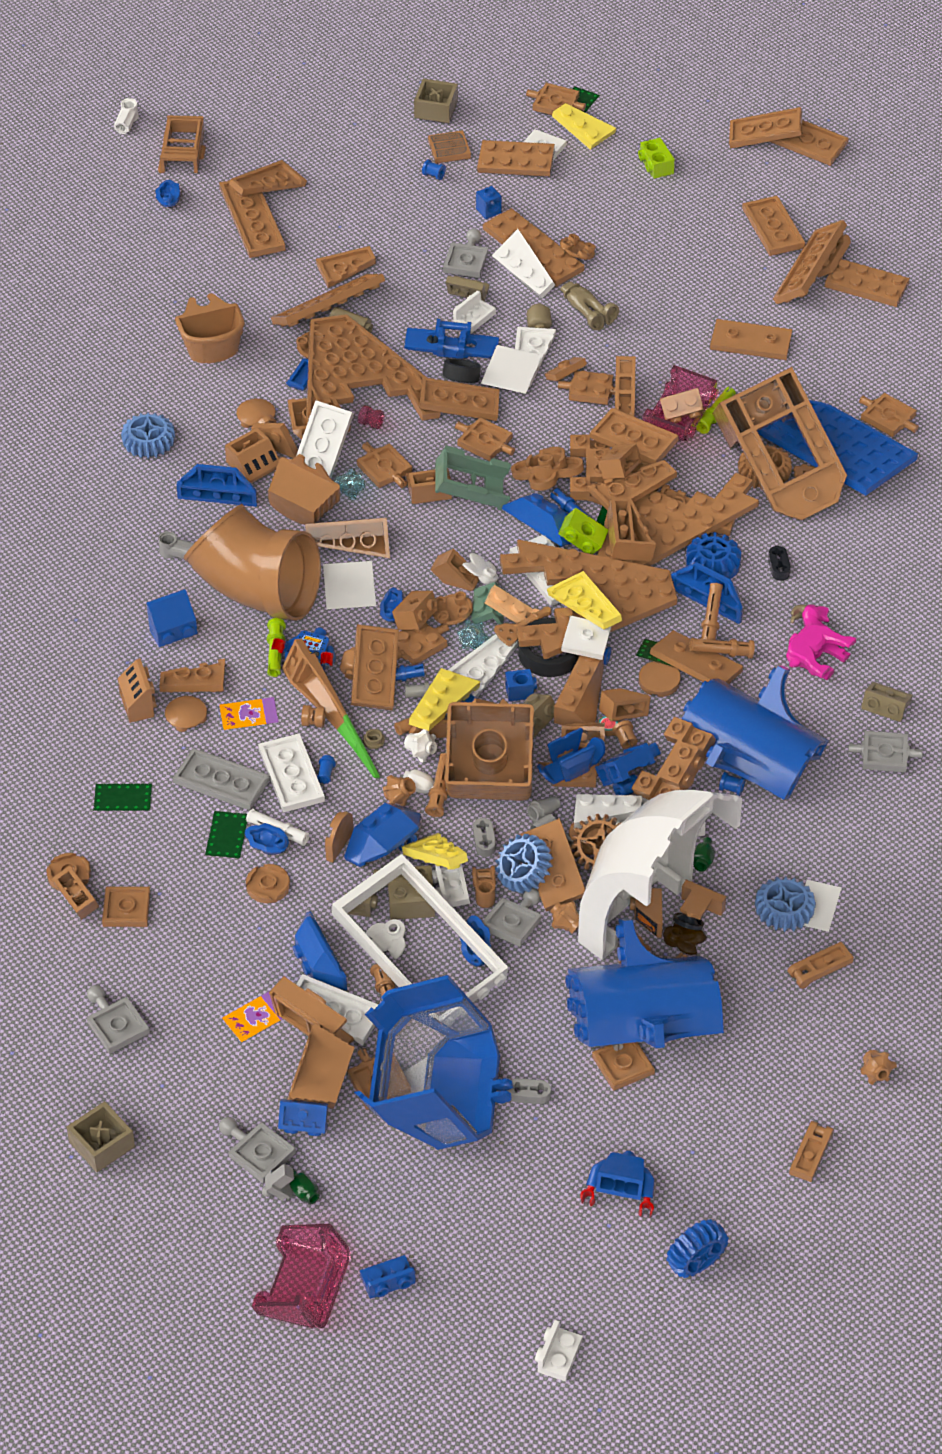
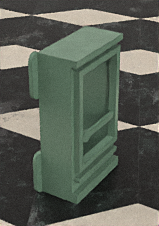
M445 446L435 460V493L441 492L497 507V510L502 511V506L510 500V496L503 494V479L509 473L511 465L508 462L494 458L489 462L467 456L462 449ZM447 468L472 474L470 477L472 484L468 485L447 479ZM476 476L484 478V488L475 485Z

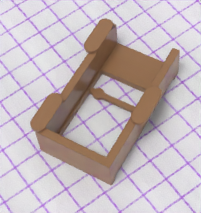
M167 115L158 167L159 173L166 171L167 161H193L194 173H198L199 162L201 159H204L206 147L202 145L205 131L203 116ZM172 132L196 133L195 140L171 138ZM174 142L194 143V147H169V145Z
M283 976L270 990L269 995L275 1014L305 1035L309 1036L312 1026L318 1024L320 1028L326 1029L329 1033L341 1038L342 1041L348 1042V1045L354 1041L351 1035L341 1029L347 1022V1019L327 1006L326 1001L309 988L304 990Z

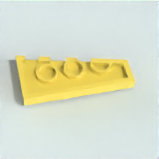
M439 833L402 846L403 855L423 860L425 863L447 867L449 870L457 869L460 867V864L468 861L465 851L458 846L454 847L452 842H447V839L441 837Z

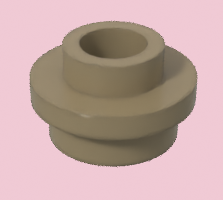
M378 729L368 730L363 737L364 745L370 749H378L385 742L384 735Z

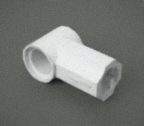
M126 98L121 102V110L114 123V130H117L119 134L129 132L133 122L139 118L135 99Z

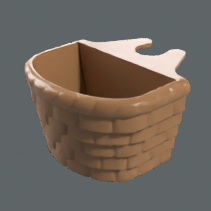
M213 293L207 295L210 301L207 306H199L196 303V298H189L185 312L175 317L176 325L190 358L198 363H216L233 357L238 352L240 338L245 325L239 305L237 303H226Z
M298 454L293 459L281 457L268 489L270 505L285 517L303 525L319 521L328 510H331L340 501L339 484L329 477L320 463L315 464L316 469L309 467L305 463V457L301 454Z
M314 1024L308 1036L287 1100L326 1103L329 1108L334 1109L355 1047L348 1045V1042L342 1041L341 1038L329 1033L328 1030L320 1028V1025Z

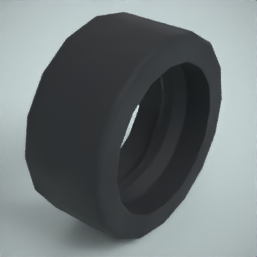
M446 359L442 375L444 378L456 382L475 383L479 381L481 366L469 360Z

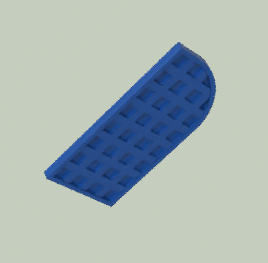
M809 400L847 474L844 484L863 495H868L917 460L918 453L829 404ZM794 417L785 422L781 419L757 431L765 439L814 467H818Z

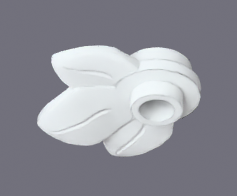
M470 553L471 562L462 564L470 573L478 576V579L486 585L498 580L495 566L491 562L485 561L478 554Z
M392 919L386 922V924L376 923L366 932V935L372 938V941L382 952L388 950L395 960L405 950L406 943L403 936L406 929L400 920ZM393 927H397V930L395 932H391L390 930Z

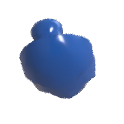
M172 180L163 181L155 190L157 201L164 207L175 206L181 197L179 183H175Z
M394 587L389 589L380 603V615L390 623L395 622L392 611L404 600L402 590H397Z
M264 823L250 826L245 830V836L250 846L262 851L264 854H281L288 847V837L278 827Z
M470 916L466 923L491 948L489 928L484 925L478 916ZM460 937L461 950L465 959L476 967L484 965L485 963Z

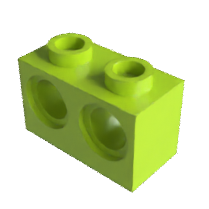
M661 137L640 142L638 157L640 161H643L646 171L650 172L653 179L674 174L675 159Z

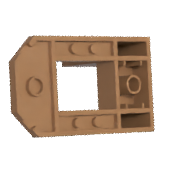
M792 367L719 403L712 414L730 449L740 444L774 512L802 521L839 501L847 474ZM794 417L818 467L783 483L757 431L781 419L785 422Z

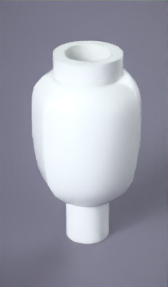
M415 769L405 771L403 778L409 777L414 781L416 786L415 792L426 794L433 788L434 780L430 775Z

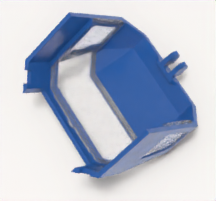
M449 975L387 990L381 997L383 1001L375 1009L371 1007L365 1013V1016L379 1030L370 1097L367 1098L361 1091L354 1093L388 1125L433 1146L436 1150L479 1141L490 1135L493 1129L495 1102L500 1104L509 1102L512 1096L507 1090L513 1088V1083L510 1079H498L500 1053L491 1023Z

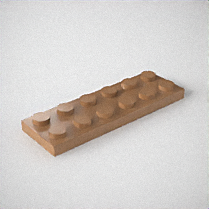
M230 180L219 182L220 191L249 258L285 251V243L263 193L241 195L229 185Z
M512 208L483 223V230L502 245L518 229L554 282L555 287L584 271V264L564 251L561 246Z
M844 220L814 230L773 297L776 304L788 303L794 298H802L808 294L810 286L815 282L816 276L823 269L822 266L829 259L831 251L837 246V241L844 234L843 232L847 227Z
M363 275L270 317L273 325H281V327L297 325L302 318L309 319L316 316L315 312L330 310L332 308L331 305L335 303L337 305L343 304L351 296L358 297L363 295L364 290L368 288L373 290L380 287L379 283L385 281L384 275Z

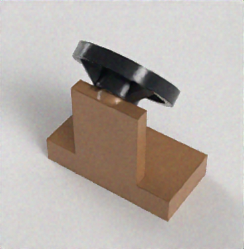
M686 879L682 885L681 899L685 900L680 908L682 913H675L673 921L687 929L702 930L704 922L700 919L705 911L708 910L722 916L725 911L726 896Z

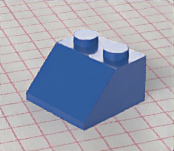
M185 589L146 602L149 630L158 647L198 634L196 618Z

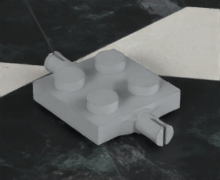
M865 731L862 745L849 743L848 753H861L863 758L862 769L906 773L909 757L922 758L923 749H910L908 734Z

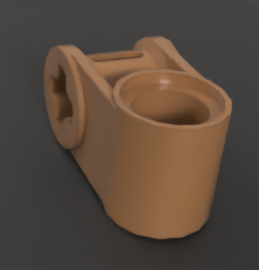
M491 866L490 868L483 869L472 867L476 903L482 908H489L496 901L495 867Z

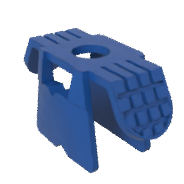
M583 729L574 730L566 736L559 737L548 743L547 747L552 763L545 767L539 763L537 768L544 778L553 785L563 780L568 782L589 772L592 766L600 762L605 754L604 741L599 737H594L586 747L578 750ZM572 749V752L567 753L558 758V755L563 754L565 751H569Z

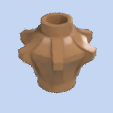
M392 775L387 776V785L383 787L384 796L389 800V803H396L400 806H406L408 798L416 790L415 783L411 778H397Z
M571 901L566 904L558 902L551 909L550 912L553 914L551 926L554 929L561 928L569 931L571 934L576 932L579 928V914L577 913L575 902Z
M870 1050L865 1053L863 1057L864 1066L860 1070L862 1075H867L869 1084L873 1085L876 1081L890 1080L889 1074L892 1069L897 1067V1064L888 1059L889 1054L887 1052L880 1053L877 1050Z

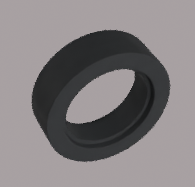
M542 618L528 625L556 623L555 618ZM518 643V654L521 664L526 669H530L531 673L542 677H558L571 672L580 656L566 653L561 657L544 659L534 654L530 646L520 647Z

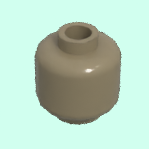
M534 304L527 310L526 316L529 328L549 329L552 326L551 311L544 304Z

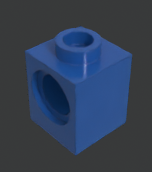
M493 186L476 192L477 211L485 219L502 213V196Z
M530 669L505 672V688L508 702L526 700L528 696L534 694V690L537 689L536 677H532Z

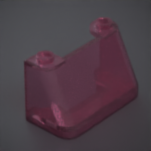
M673 365L670 370L671 381L666 382L665 391L661 398L698 388L704 411H706L711 401H715L719 392V389H716L718 380ZM659 399L653 410L647 409L645 411L643 421L677 434L679 441H688L689 438L694 437L696 426L705 412H702L701 416L690 419L688 416L681 418L682 421L679 423H673L665 420Z
M331 1224L282 1225L276 1238V1247L282 1254L283 1259L270 1294L267 1291H259L255 1295L251 1307L259 1316L311 1329H323L328 1322L349 1264V1247Z

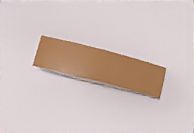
M616 356L615 409L634 417L636 357Z

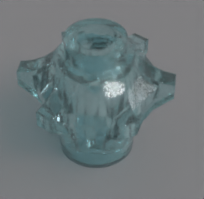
M351 468L345 474L337 475L334 482L339 484L340 491L348 495L351 500H356L357 494L365 488V480L361 478V473H356L355 468Z
M470 619L466 620L464 628L461 631H457L463 649L467 647L476 649L484 640L489 639V636H486L483 630V622L476 624L471 623Z

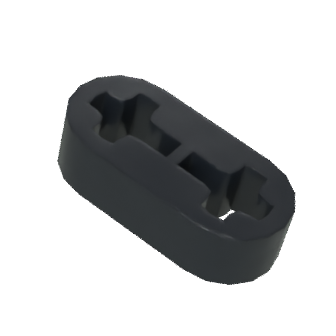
M782 546L771 547L768 554L771 575L778 581L787 580L790 576L791 567L787 551Z

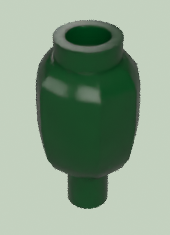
M705 837L703 842L699 843L695 848L693 864L694 868L700 872L709 868L715 857V850L711 845L712 839L709 837Z
M293 1168L294 1180L289 1183L291 1190L302 1202L314 1204L320 1197L318 1185L308 1175L301 1172L297 1173Z

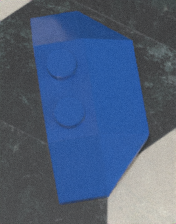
M196 464L176 484L178 499L234 505L243 504L244 506L257 507V491L238 468Z
M533 493L502 506L504 511L559 546L572 544L558 534L564 518L568 514L558 508V505L545 500L542 495Z
M698 562L692 563L671 574L676 592L707 607L710 584L719 583L723 585L719 614L737 624L742 622L743 607L737 586L731 579Z
M385 802L354 827L344 855L345 860L361 867L366 862L375 861L389 855L419 830L421 814L407 807Z
M306 912L295 934L293 951L296 958L302 960L301 964L305 975H310L313 979L346 991V974L342 970L312 912Z

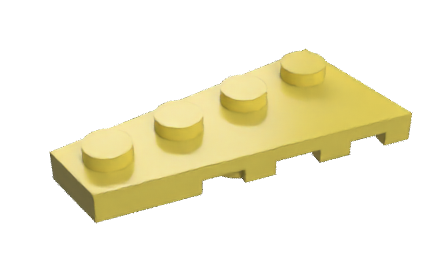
M584 571L547 588L549 596L603 630L622 621L621 614Z
M441 668L412 713L409 725L430 731L445 718L449 703L465 701L472 691L480 688V681Z

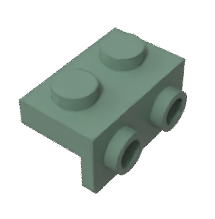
M496 582L474 589L471 620L475 625L490 619H494L498 625L503 624L504 615L485 604L491 588L494 585L501 588Z

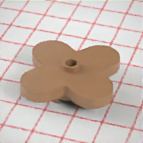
M561 447L541 449L538 455L532 457V454H530L526 460L519 461L511 467L514 479L529 480L530 488L536 491L550 489L556 485L559 478L577 476L584 471L583 460L579 457H566L565 450Z

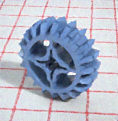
M148 412L145 415L140 413L138 417L133 416L132 420L128 419L127 423L123 425L121 437L127 452H131L133 456L139 455L140 458L147 456L149 459L150 456L157 458L158 454L164 455L165 451H170V446H173L175 440V431L169 418H164V415L158 416L156 412L154 414H149Z
M524 833L521 836L516 834L515 840L509 838L508 845L502 844L504 850L498 852L500 858L495 860L498 864L495 870L499 873L497 877L502 885L512 892H530L532 888L539 889L540 882L545 883V875H550L547 870L553 867L549 862L553 857L549 854L551 850L546 846L545 841L539 839L536 835Z
M786 876L783 880H780L778 877L774 881L768 879V882L762 884L760 890L756 893V913L760 916L761 922H766L767 927L773 925L775 931L778 928H783L784 932L787 928H790L794 932L796 926L802 929L804 923L808 924L810 918L813 917L816 906L814 893L810 892L809 886H804L803 881L796 882L795 877L792 880H788Z

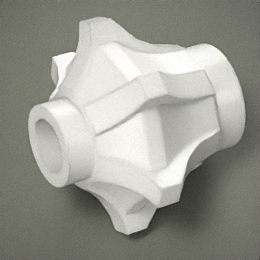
M425 729L420 733H410L405 739V748L412 752L413 757H418L419 761L423 763L430 754H434L437 750V744L434 742L436 735H430L429 731Z

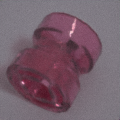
M364 405L359 412L358 423L362 425L368 424L371 428L378 430L384 420V411L379 409L373 410L372 407Z

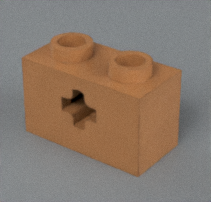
M637 444L615 445L599 460V470L602 473L603 479L625 478L641 463Z
M411 591L392 611L397 629L419 630L438 610V604L433 591Z
M70 865L51 878L81 920L99 908L94 897Z

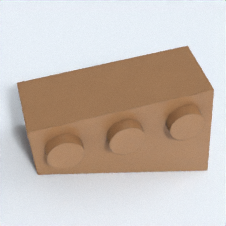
M611 497L607 522L611 559L652 562L656 543L648 535L649 530L642 524L641 516L630 498Z

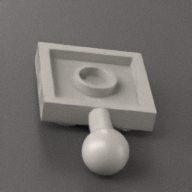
M471 228L466 234L467 245L451 242L443 266V273L476 278L481 277L488 255V248L474 246L481 239V233L478 229Z
M532 888L530 892L524 891L523 901L520 905L501 898L483 920L484 925L489 928L490 934L520 947L541 921V914L528 909L530 905H536L540 901L539 891L535 888Z
M93 985L88 989L87 998L92 1003H97L101 1010L86 1017L87 1023L109 1054L150 1034L149 1027L127 997L109 1005L104 998L105 991L101 986Z
M225 1117L219 1123V1130L223 1135H232L240 1141L228 1152L229 1158L262 1183L265 1182V1176L270 1171L274 1172L296 1154L295 1147L262 1122L247 1135L238 1128L236 1120L231 1117Z

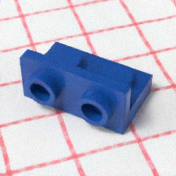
M281 1099L278 1129H284V1132L291 1134L298 1133V1131L307 1132L311 1136H320L321 1133L325 1134L328 1129V1104Z
M405 1255L359 1270L361 1280L370 1299L383 1297L389 1292L406 1289L416 1283L415 1270L413 1267H410Z

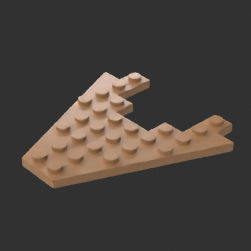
M345 314L311 319L306 406L307 424L315 401L341 408L340 404L353 403L354 395L350 389L382 384L389 397L407 394L422 421L440 418L441 412L419 409L422 377L426 376L351 317Z
M641 460V463L631 473L638 472L640 468L651 463ZM735 473L715 498L697 491L687 504L656 490L634 502L641 516L640 520L649 530L648 535L651 540L655 541L656 548L652 562L622 561L652 566L688 546L694 538L699 537L701 539L702 534L707 533L708 535L757 508L759 500L746 495L753 486V480ZM606 515L604 527L608 529V522H607V515ZM609 531L602 548L598 550V556L611 558Z
M517 540L518 553L500 554L499 561L503 575L544 572L547 586L556 585L584 571L621 614L622 621L611 626L610 632L677 605V595L671 574L666 569L578 552L576 549L568 550L524 540ZM568 607L555 608L554 616L556 623L517 626L516 633L519 646L541 645L544 659L562 653L561 648L570 616L584 617Z

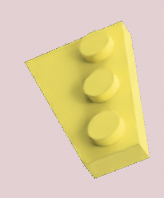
M566 103L553 111L552 114L554 119L590 150L616 132L615 127Z

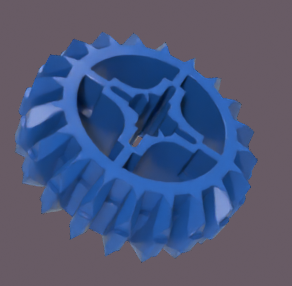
M712 1219L702 1220L700 1223H695L691 1228L688 1227L684 1233H681L679 1238L675 1239V1243L670 1245L666 1260L674 1273H677L679 1277L688 1278L690 1275L694 1277L695 1274L701 1273L709 1266L714 1265L717 1259H720V1255L725 1252L729 1238L724 1228Z

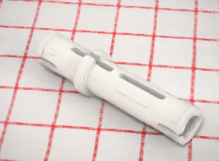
M251 809L247 814V822L255 825L267 823L278 827L285 832L289 840L302 846L306 845L309 840L308 832L295 828L289 822L283 823L254 809Z

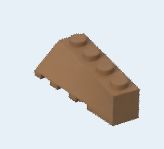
M386 517L305 524V532L313 536L318 547L390 558Z
M579 656L554 705V723L564 725L596 721L604 670V657L603 660Z

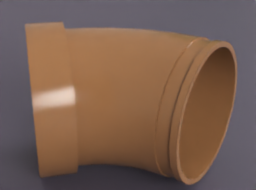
M243 504L236 506L219 519L192 545L183 557L192 566V569L215 590L241 605L267 612L273 618L301 620L311 610L318 593L321 577V560L319 549L313 536L308 532L282 529L278 532L258 521L252 513L246 510Z

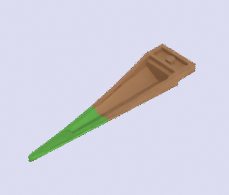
M295 639L282 666L289 682L316 708L318 706L325 707V717L352 747L374 778H380L316 655L310 653L303 639Z

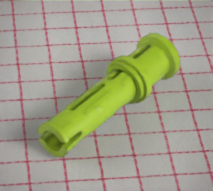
M726 387L712 406L705 408L702 416L694 421V427L698 432L707 434L710 431L711 425L716 423L712 414L720 402L736 395V391L732 387Z
M273 618L267 623L269 634L266 638L269 644L267 674L271 677H277L281 674L282 654L276 649L272 650L271 646L274 638H280L285 641L283 632L286 628V623L282 619Z

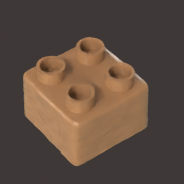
M473 702L449 703L447 710L445 785L447 794L451 798L523 801L531 797L534 750V708L532 705Z

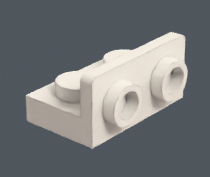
M554 1320L552 1328L547 1327L544 1335L545 1344L543 1348H538L535 1361L538 1362V1373L566 1382L582 1344L583 1336L561 1329L560 1321Z

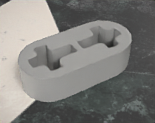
M487 818L475 820L473 823V836L476 852L482 857H489L495 853L496 848L493 824ZM481 827H484L486 833H482ZM487 841V848L484 847L483 842Z
M512 1079L513 1088L507 1090L511 1093V1101L516 1103L544 1104L551 1097V1086L543 1080ZM515 1088H520L519 1093L514 1092ZM539 1090H543L541 1095L538 1094Z

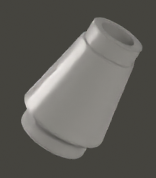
M553 796L532 801L527 808V812L533 821H538L547 814H552L560 808L561 804L559 799Z

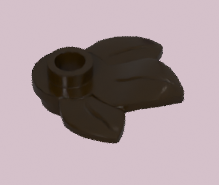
M675 922L673 926L667 927L663 932L664 942L668 946L677 947L681 952L690 955L697 954L695 945L707 940V936L702 930L687 929Z

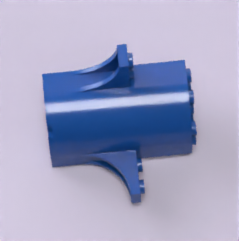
M777 666V668L774 667L768 677L770 681L767 687L764 686L759 693V701L719 678L711 679L708 682L704 681L692 701L689 700L684 706L683 711L685 714L682 720L692 723L695 728L711 733L715 737V744L710 747L706 754V757H708L706 764L737 774L783 800L789 799L808 762L820 759L829 742L828 739L803 726L791 713L785 694V685L790 669L785 666Z
M618 918L619 924L616 925L617 938H620L617 956L621 964L568 969V975L565 977L566 987L570 992V998H567V1008L573 1016L577 1017V1024H574L575 1037L589 1047L644 1041L654 1048H664L665 1043L671 1040L724 1033L721 993L718 981L714 980L715 970L711 962L702 956L668 959L651 954L639 941L634 929L633 920L630 918Z

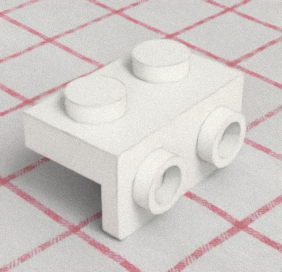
M477 290L454 308L453 321L458 323L472 322V334L496 314V308L482 301L481 292Z
M460 864L459 868L452 870L435 865L436 870H432L433 882L439 885L435 890L451 907L470 904L462 864Z

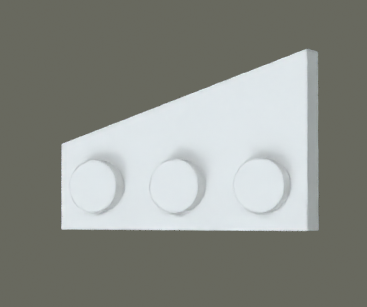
M577 794L574 829L582 828L580 821L588 824V816H591L593 821H595L596 814L601 816V820H603L605 814L609 815V820L613 817H616L617 821L626 820L642 806V796Z

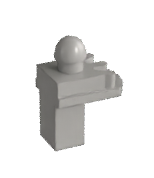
M283 1164L274 1172L270 1171L265 1176V1186L262 1188V1194L266 1197L274 1195L281 1201L285 1198L289 1199L293 1195L289 1185L294 1180L293 1168Z

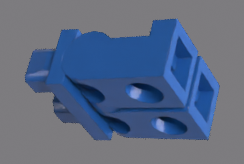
M646 742L623 750L624 753L618 754L595 766L603 787L630 778L628 774L630 770L655 763L654 757L661 754L657 743L654 742L648 745Z

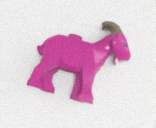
M813 604L796 605L791 610L792 617L790 622L793 624L796 619L802 618L805 627L798 634L794 633L789 640L786 658L790 663L789 666L805 668L811 675L828 680L834 674L835 669L828 665H820L816 659L825 652L844 663L850 657V653L846 652V649L843 648H849L854 645L856 638L842 636L820 622L830 621L827 617L829 614L827 607Z

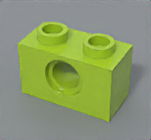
M575 508L565 516L558 534L583 552L594 554L602 548L608 529Z

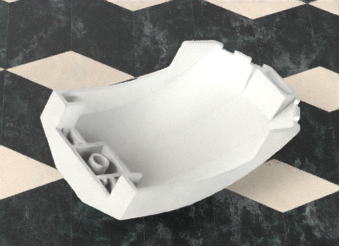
M674 790L659 794L648 800L618 825L601 845L583 894L579 911L578 942L603 960L618 947L616 931L607 926V924L630 905V897H634L645 906H648L651 903L652 885L656 881L676 895L681 893L685 880L687 879L692 882L695 845L702 825L713 813L737 829L740 826L742 798L738 795Z

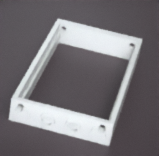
M400 854L332 904V915L392 981L398 987L410 985L412 983L347 914L402 874L493 972V974L466 993V996L472 1002H475L478 998L482 1000L489 994L490 989L494 986H501L507 979L508 966L403 854ZM462 1005L446 1008L440 1014L437 1011L431 1013L450 1024L460 1012L465 1013L466 1009Z

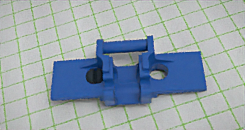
M437 318L436 330L407 328L404 349L433 352V355L439 357L464 359L471 356L491 359L499 343V337L471 334L472 322L441 321V319ZM445 329L460 330V336L458 338L447 337ZM467 344H474L475 347H468V346H466V345H467Z

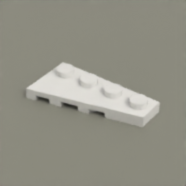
M517 327L515 349L539 354L538 359L541 357L539 363L536 364V370L529 387H531L553 342L556 329Z
M302 974L296 985L304 990L309 988L326 1001L327 1006L345 1017L347 1022L341 1029L363 1046L375 1027L365 1016V1013L371 1007L375 1009L378 1004Z

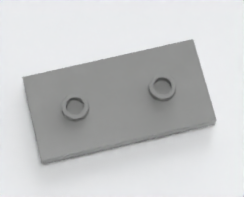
M192 748L173 777V783L247 810L252 809L270 781V775Z

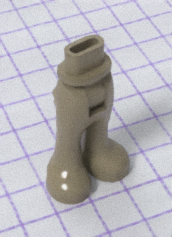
M570 281L560 288L564 293V297L570 302V305L584 315L588 326L593 330L599 331L603 329L604 323L607 325L612 324L619 314V307L615 303L610 302L605 306L602 305L590 291L578 283L574 284Z

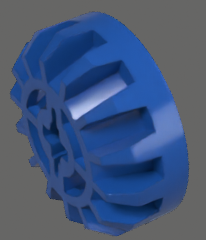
M714 532L712 537H708L707 533L701 535V539L696 537L687 546L686 566L698 562L732 579L737 575L741 567V549L736 541L733 539L729 540V537L725 534L720 538L717 532Z

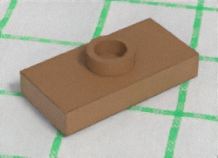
M574 357L570 360L561 361L556 368L545 373V377L550 381H559L586 366V359Z

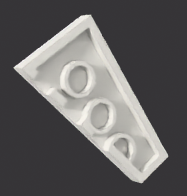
M518 229L492 255L494 260L541 298L555 286Z
M495 634L448 670L480 681V688L470 693L475 698H478L518 647L519 642L517 641L509 647Z

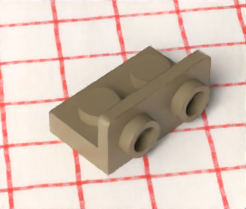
M448 276L446 280L448 294L468 298V296L478 290L481 292V300L485 301L489 284L459 276Z
M872 682L865 690L861 708L900 722L903 719L905 709L911 703L913 695Z

